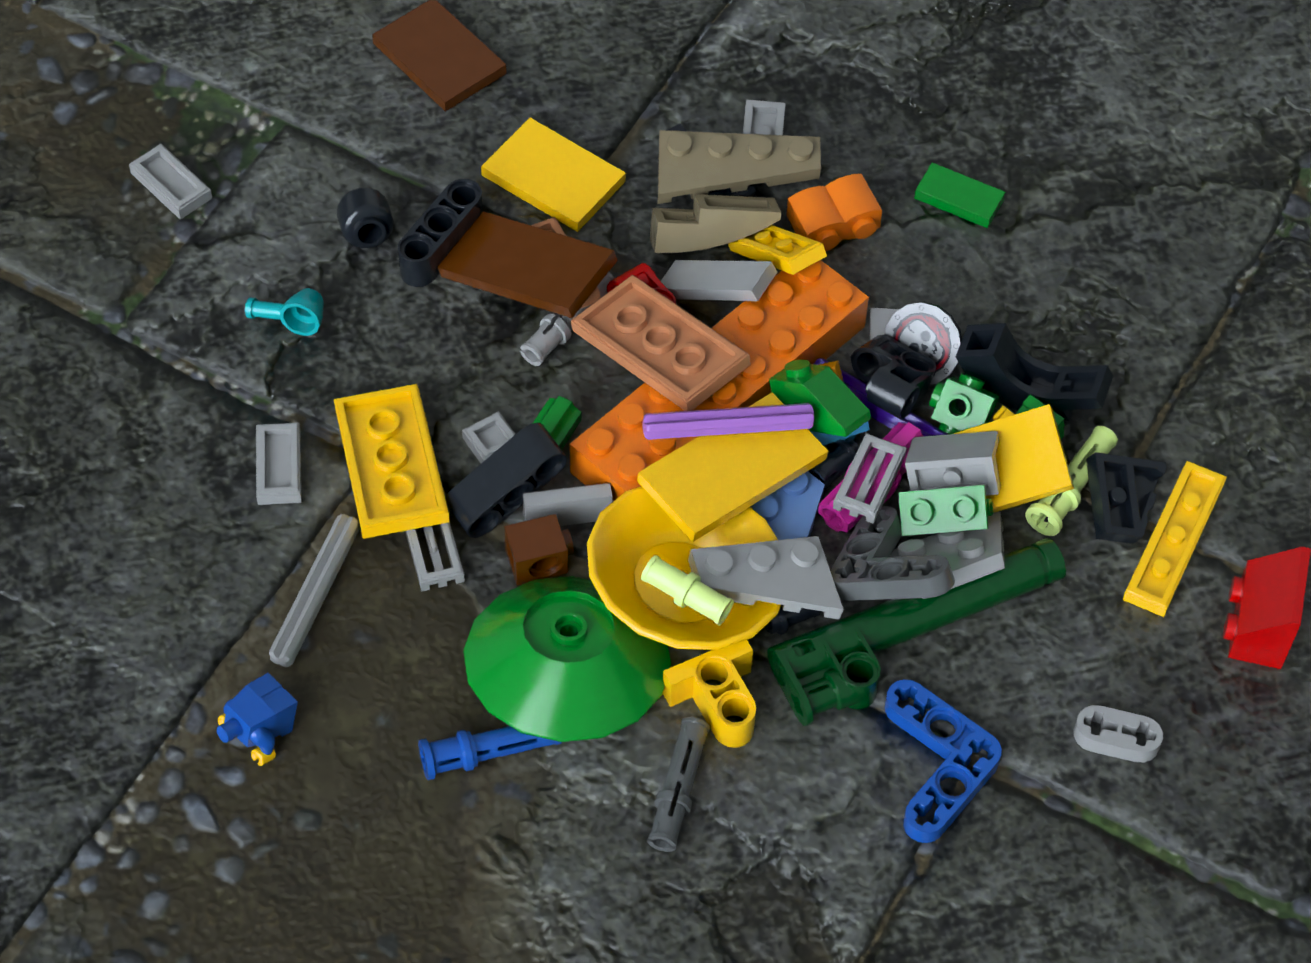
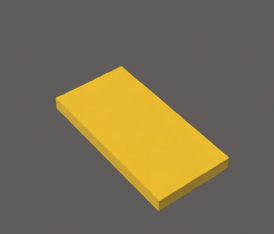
M418 384L334 399L363 539L450 522Z
M772 392L749 407L784 404ZM808 429L698 436L638 473L637 482L687 537L694 542L825 461L829 451Z

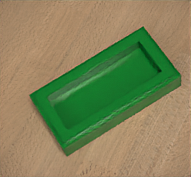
M932 162L915 190L914 199L988 228L1004 201L1005 191Z

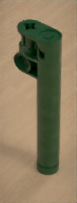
M1050 538L1042 539L1032 543L1030 546H1024L1004 554V569L952 588L940 596L926 599H890L768 647L767 655L771 670L799 722L803 726L811 725L814 721V715L834 707L837 710H842L847 707L863 709L870 706L876 699L881 672L879 662L874 654L1044 587L1045 584H1051L1064 579L1066 576V566L1059 547ZM857 677L862 678L867 682L860 684L855 683L850 679Z

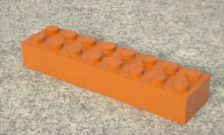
M822 260L794 275L780 271L773 278L759 301H744L712 327L714 331L750 355L751 365L692 411L749 407L771 393L769 379L783 370L787 363L803 359L808 360L810 364H814L818 358H829L865 327L869 297ZM643 383L570 443V473L585 486L610 484L613 502L625 491L641 487L637 482L638 473L698 436L646 439L642 430L645 414L684 410L648 384Z

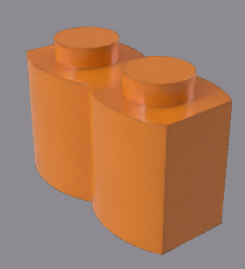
M851 174L838 178L826 186L807 188L792 195L787 201L786 216L796 234L823 243L825 251H829L835 248L842 240L865 239L871 236L880 228L882 209L863 175Z

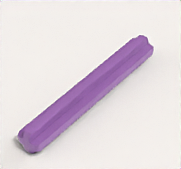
M802 403L648 413L643 417L642 430L644 437L648 440L801 430L813 427L814 411L811 404Z

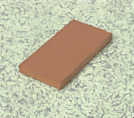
M631 275L571 320L573 332L684 411L695 409L751 365L750 355L634 275Z

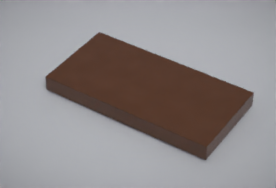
M483 211L437 268L443 278L573 318L618 259L615 251Z

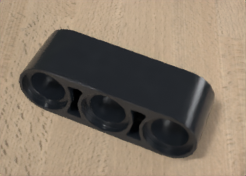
M458 179L451 182L401 238L398 244L400 276L406 284L413 287H423L433 282L440 274L437 268L438 265L483 212L482 190L479 184L470 179Z
M532 423L516 433L448 493L446 504L469 537H481L492 531L523 504V494L539 491L559 474L567 463V457L543 424Z

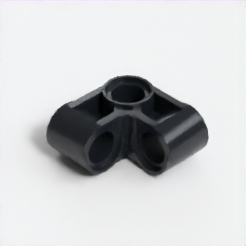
M885 334L874 337L856 349L850 356L854 372L859 378L868 383L865 389L867 401L900 420L905 419L912 410L922 405L936 370V363L930 357L912 350Z

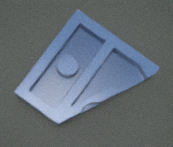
M807 471L750 507L767 520L778 540L810 537L814 519L824 495L825 484Z

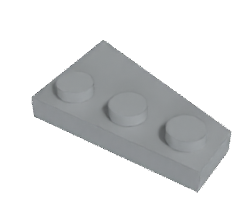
M819 536L691 549L688 562L691 572L699 575L703 584L725 597L733 599L735 603L754 605L757 601L783 605L784 611L800 613L801 608L823 611L824 617L840 619L844 609Z

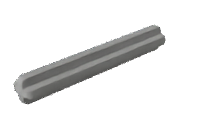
M346 514L337 516L269 650L270 660L273 663L280 664L283 667H289L293 664L360 530L359 521L355 517H350Z

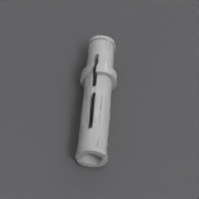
M610 272L607 273L597 286L601 298L607 293V284L614 279ZM591 305L579 309L573 318L578 316ZM557 313L545 315L540 321L539 329L520 346L522 357L531 365L540 366L559 344H564L571 338V320L573 318Z

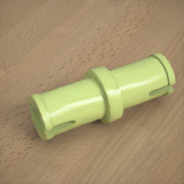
M654 555L649 560L641 575L642 581L648 582L673 597L674 604L681 608L688 606L710 618L718 625L725 621L734 604L733 599L727 598L703 584L699 575L694 572L686 574L661 560L657 555Z

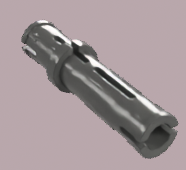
M685 717L682 719L681 729L670 760L663 790L656 794L654 806L657 808L647 843L659 851L671 852L676 850L683 819L691 812L692 800L690 799V794L699 768L706 735L710 729L709 724L700 718ZM686 751H688L689 757L684 774H681L680 771ZM674 793H677L678 795L673 809L672 817H670L668 814L671 807V803L674 797Z

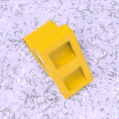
M745 640L718 650L708 651L664 670L663 682L665 687L663 695L669 706L672 707L693 698L715 738L721 744L737 748L750 742L754 733L756 704L741 677L751 673L753 649L749 642ZM714 679L722 682V684L714 686L705 683V681ZM734 715L739 716L744 720L740 722H731L727 720L726 717Z

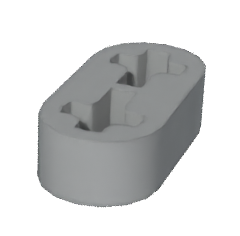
M1091 705L1080 711L1073 729L1074 738L1083 749L1133 762L1144 763L1152 760L1157 755L1163 740V731L1154 719L1099 705ZM1092 722L1100 724V735L1091 734L1090 725ZM1137 732L1145 734V741H1147L1145 746L1136 744L1137 739L1135 736Z

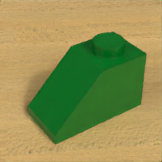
M803 359L794 360L787 363L783 370L769 379L771 393L773 392L784 405L802 403L812 405L814 423L813 427L808 429L809 431L847 437L871 419L870 410L829 366L810 364L808 360Z

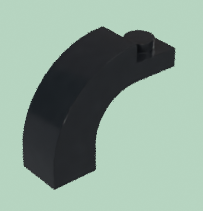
M1006 323L968 325L955 356L965 374L984 381L985 384L982 389L1000 396L999 403L1018 411L1026 398L1031 394L1044 405L1050 404L1053 411L1064 418V421L1070 420L1073 410L1102 409L1114 377L1108 365L1056 366L1042 362L1026 353L1017 344Z

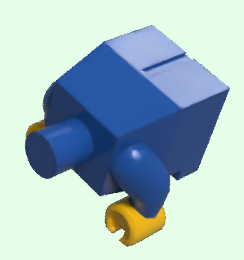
M267 673L247 684L233 699L226 702L223 708L224 714L218 717L219 726L216 729L218 737L224 743L237 737L247 748L254 745L258 746L252 750L251 757L254 761L259 759L257 764L263 766L276 757L274 750L275 737L279 735L283 737L292 732L298 701Z

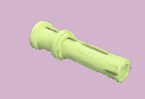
M1096 426L1090 437L1069 463L1068 467L1074 489L1042 498L1038 503L1031 504L1026 510L1025 517L1027 522L1037 532L1046 536L1057 535L1063 527L1062 520L1067 513L1074 511L1081 503L1080 492L1089 481L1086 459L1095 452L1109 454L1117 445L1118 438L1111 429L1105 426Z

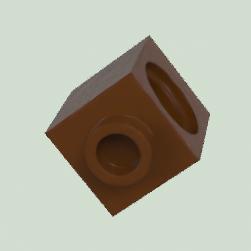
M556 514L504 526L505 550L517 586L532 580L546 579L568 573V556L574 554L573 542L569 530H561Z

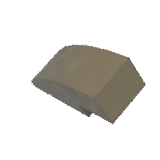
M694 194L693 210L652 208L649 239L655 253H682L709 249L735 242L780 221L781 210L775 198Z

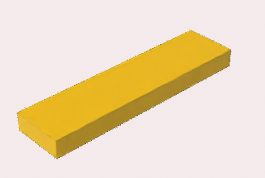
M1186 461L1125 591L1124 601L1162 617L1165 616L1224 487L1227 476Z

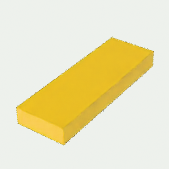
M773 225L755 234L728 243L730 251L756 261H771L776 269L792 275L827 257L823 243Z

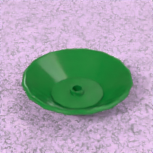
M575 576L536 579L500 594L474 619L463 650L468 684L488 713L522 734L558 742L604 738L638 722L662 696L665 687L663 671L671 667L668 645L638 635L606 608L591 580Z

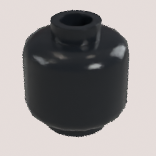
M357 188L349 191L340 200L337 208V218L344 238L352 246L373 248L381 245L389 238L393 231L394 220L387 199L382 193L372 188Z

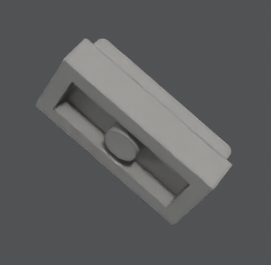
M986 431L913 438L905 461L910 491L985 485L986 496L999 495L1001 484L995 456L999 443L998 432Z

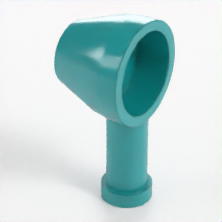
M310 288L297 292L284 304L259 301L257 298L249 297L245 304V315L251 319L260 317L281 320L283 325L291 332L302 336H310L318 331L322 323L324 300L320 293Z

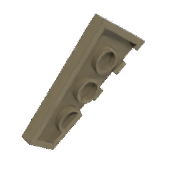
M659 130L657 204L672 202V197L690 194L691 199H694V194L708 195V191L730 188L731 193L745 191L749 185L764 182L770 187L819 179L821 171L820 137Z

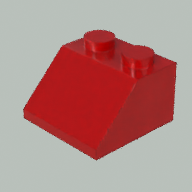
M1298 547L1248 560L1242 576L1234 575L1228 601L1236 603L1234 614L1228 613L1223 631V639L1230 640L1228 658L1277 669L1282 668L1301 625L1311 548Z

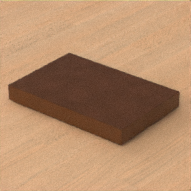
M428 0L372 34L373 44L445 112L507 74L506 64L437 0Z

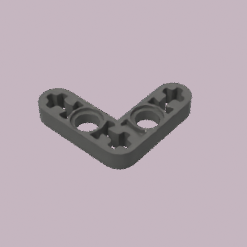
M888 506L881 507L874 524L867 522L866 516L863 515L830 569L840 600L846 601L937 597L946 593L954 586L955 578L950 564L944 556L890 557L902 536L901 522L896 509Z

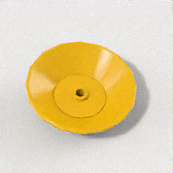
M641 486L625 491L599 513L587 541L589 578L606 608L638 635L676 649L718 650L751 639L778 615L781 607L780 604L757 601L754 605L734 602L725 621L718 625L710 618L688 606L684 608L674 604L673 597L648 582L646 583L641 580L645 566L654 555L659 556L661 560L689 574L691 569L688 557L691 549L778 540L767 520L751 507L692 542Z

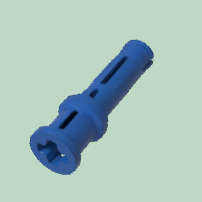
M511 726L473 735L470 731L460 730L457 731L454 737L432 742L424 738L418 741L423 771L426 779L429 781L435 779L438 773L460 768L468 772L477 767L478 762L554 744L559 745L562 742L522 734Z

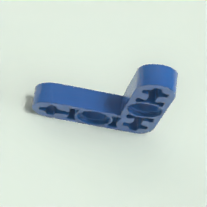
M903 679L893 683L887 691L885 700L887 717L945 759L909 801L904 815L903 826L908 836L917 842L929 843L936 841L942 836L996 772L1001 759L1002 748L999 741L992 734L921 684L913 680ZM910 697L914 700L913 706L906 705L904 708L898 706L899 699L905 701ZM919 714L924 716L922 723L918 721ZM945 720L954 726L955 733L950 737H939L931 731L930 725L934 721ZM982 749L987 751V759L984 757L980 758L973 766L971 773L967 766L970 763L972 753H978ZM946 778H956L964 784L966 790L961 795L950 796L941 789L940 782ZM934 801L939 807L934 813L933 822L927 821L923 826L918 824V815L925 816L932 808Z

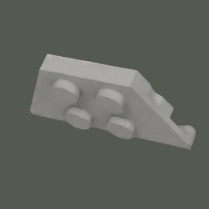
M998 511L993 513L992 516H988L989 529L936 533L923 539L907 540L902 542L897 549H894L890 557L944 556L947 558L955 578L952 588L1005 568L1002 535L1004 528L1001 512Z

